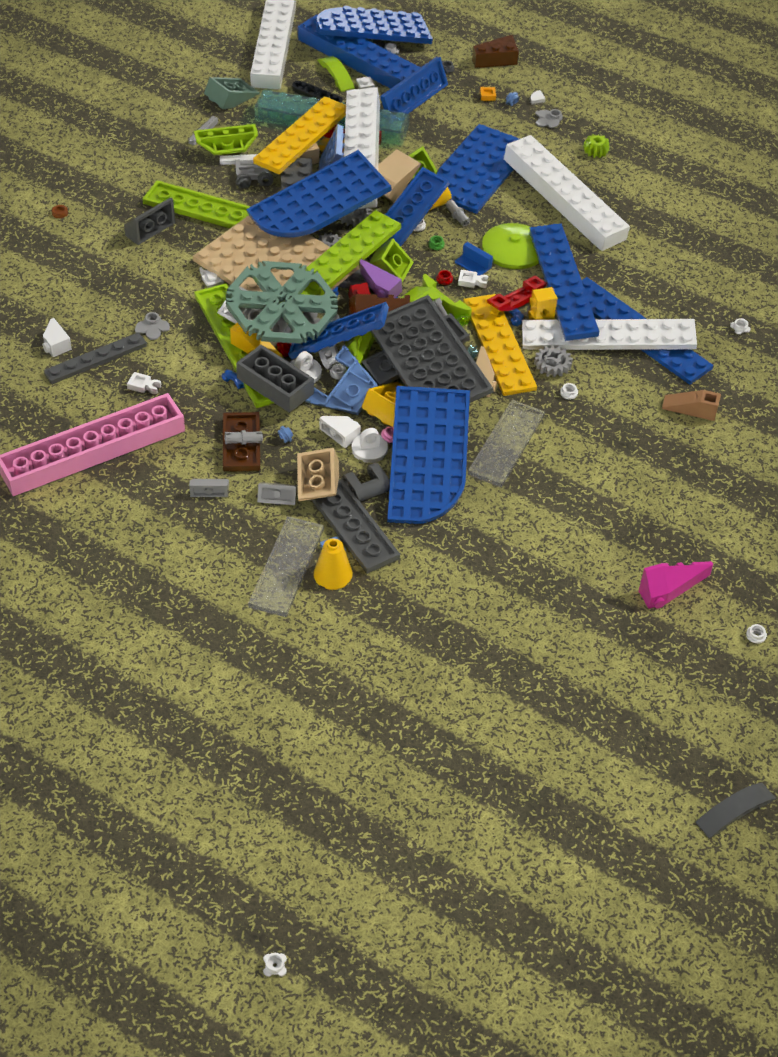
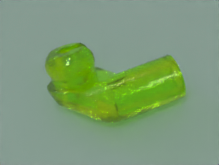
M468 314L457 317L453 315L461 326H465L470 322Z

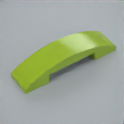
M334 56L317 59L320 65L326 68L335 79V85L341 92L355 89L349 73L339 59Z
M426 274L423 275L422 287H432L444 298L442 306L447 314L451 313L454 318L463 321L471 320L472 309L461 300L456 303L436 289V281Z

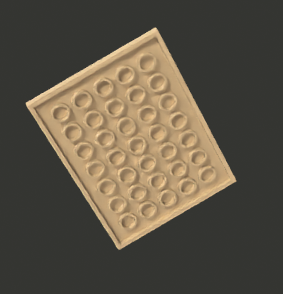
M248 215L193 255V261L208 271L214 272L219 278L231 285L247 266L250 269L251 264L255 268H258V262L262 263V261L300 263L302 266H309L330 247L310 234L291 238L270 235L262 231ZM359 265L356 268H354L350 273H348L331 289L333 290L344 280L350 277L353 273H355L359 269ZM274 268L270 270L282 287L294 274L290 269L280 270ZM247 277L240 285L247 291L263 292L251 277Z

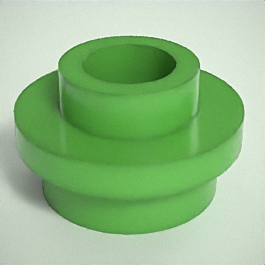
M432 236L428 245L433 250H441L444 248L445 242L441 236Z

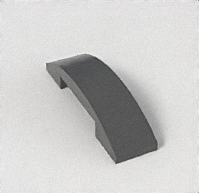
M757 783L721 801L695 823L710 839L724 831L729 824L756 808L761 809L776 800V798L763 783Z

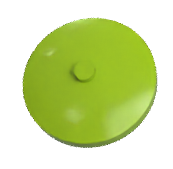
M506 223L497 225L485 233L482 240V250L493 256L492 263L508 269H526L539 264L530 236V226Z

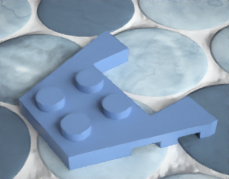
M344 345L335 356V359L348 367L346 373L328 396L314 387V394L305 402L358 415L362 411L361 407L368 389L378 387V385Z

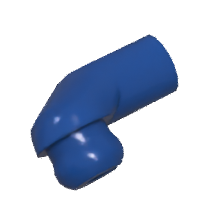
M518 309L510 310L509 313L513 316V318L511 317L512 325H521L524 315Z
M225 370V373L222 374L224 381L228 382L231 379L238 389L245 388L244 383L237 379V373Z

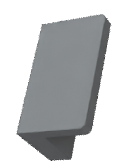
M192 479L189 484L190 497H228L229 479Z
M261 482L258 484L257 502L295 505L298 485Z

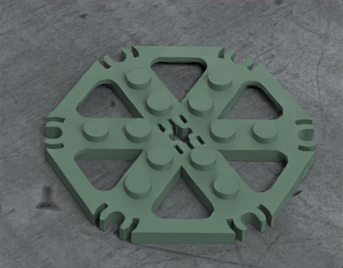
M262 261V263L258 262V268L251 264L250 269L247 266L228 287L226 292L227 309L245 333L249 331V336L257 333L256 339H261V341L302 344V342L307 343V336L315 340V336L319 337L336 316L338 310L336 294L318 271L315 274L313 268L311 271H306L307 265L302 266L300 263ZM271 269H290L294 274L282 287L271 273ZM247 277H251L263 292L241 290L239 286ZM313 281L317 282L325 292L322 296L301 293ZM239 308L263 310L254 320H248ZM302 312L325 313V315L317 324H311ZM282 317L293 332H273L271 329Z

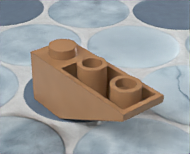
M699 390L665 395L662 409L715 421L721 394Z

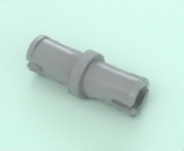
M452 199L446 202L445 207L452 213L454 219H457L463 227L470 224V219L464 214V210L461 207H458Z
M241 430V432H225L224 439L225 444L241 443L246 445V443H262L263 434L262 431L246 432V430Z

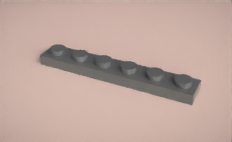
M138 332L43 371L50 383L55 384L147 346V342Z

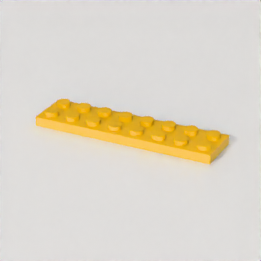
M324 96L253 158V163L280 175L346 116V105Z
M496 294L463 299V303L472 309L471 322L481 345L485 347L503 396L537 391L535 380L504 311H500L487 303V299Z

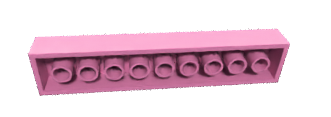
M166 393L1 454L0 474L12 496H16L185 432L184 416L170 395Z

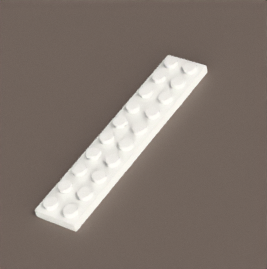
M595 319L599 329V337L570 341L564 340L558 320H522L523 349L544 350V346L551 348V345L554 348L560 346V350L697 348L695 319Z

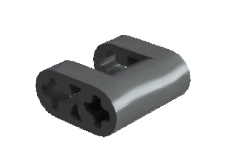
M377 462L367 466L368 474L372 480L361 484L353 472L342 475L343 481L360 502L390 490V480Z

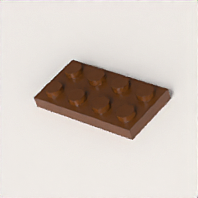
M259 412L223 413V472L260 471V443H246V445L241 443L225 444L224 439L225 432H241V430H246V432L260 431Z

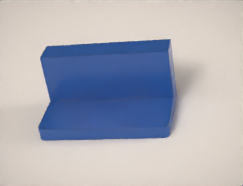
M466 242L463 245L462 256L456 259L455 263L468 271L477 272V276H480L492 268L493 256Z

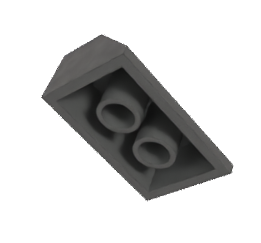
M170 197L124 224L125 236L137 245H140L175 224L173 198Z

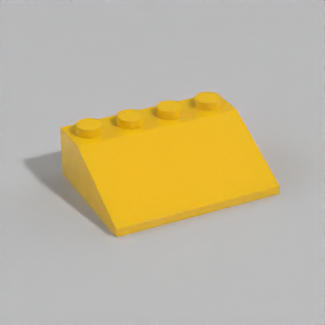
M394 382L369 388L361 408L366 410L369 415L379 418L383 424L394 428L396 387L404 385Z

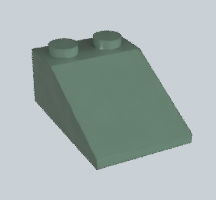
M210 77L204 94L209 97L210 101L216 102L218 107L225 110L234 108L259 95L260 92L241 78Z

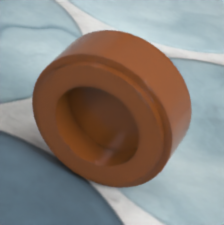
M56 205L51 210L52 216L64 218L68 215V208L64 205Z

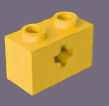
M552 287L532 291V297L530 298L531 307L528 311L529 320H555L558 298Z

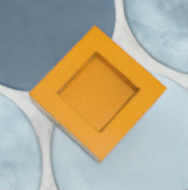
M480 87L481 101H496L495 87Z

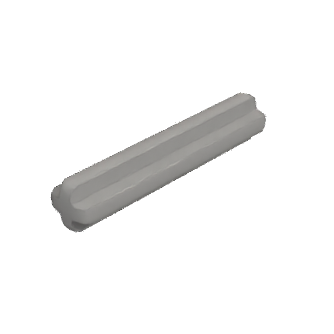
M212 116L198 130L212 129L218 124V118ZM193 134L188 139V143L196 145L195 135Z

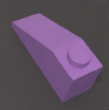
M362 259L359 261L361 275L374 294H377L378 298H388V295H394V298H396L402 292V279Z

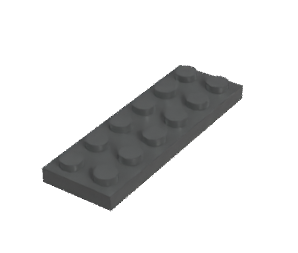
M451 313L444 317L462 344L470 340L469 334ZM383 351L362 361L363 368L378 386L390 384L400 378Z
M342 478L338 480L336 496L312 499V502L366 574L400 559L398 550Z

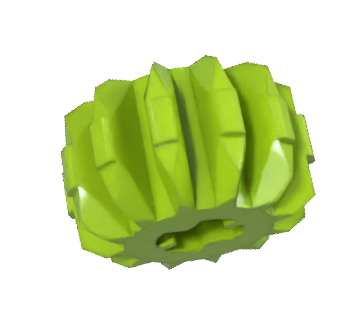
M594 134L588 136L584 142V152L588 153V157L592 155L594 158L598 156L600 159L602 156L606 157L610 148L609 139L605 138V136Z

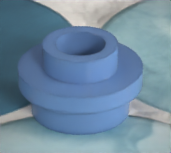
M511 92L506 97V104L510 106L519 101V96L516 92Z
M281 426L280 430L277 431L280 438L284 439V443L292 442L291 437H293V433L289 427Z

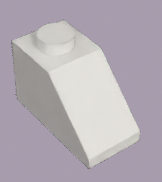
M54 318L50 319L43 334L44 343L42 345L46 353H50L52 357L72 350L70 337Z
M348 416L320 417V430L344 448L352 444L353 440L361 434L359 423L353 421Z

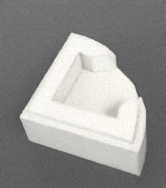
M541 90L531 95V104L545 102V97Z

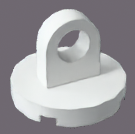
M307 351L301 352L296 359L290 362L313 377L314 383L321 378V365Z
M375 428L365 429L352 442L353 455L358 460H363L366 463L381 461L388 452L387 441L379 435Z

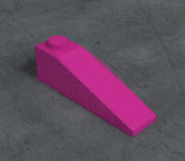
M712 561L692 562L690 565H684L681 562L676 563L675 566L661 563L646 567L643 570L639 593L648 609L654 607L659 609L710 576L713 563Z

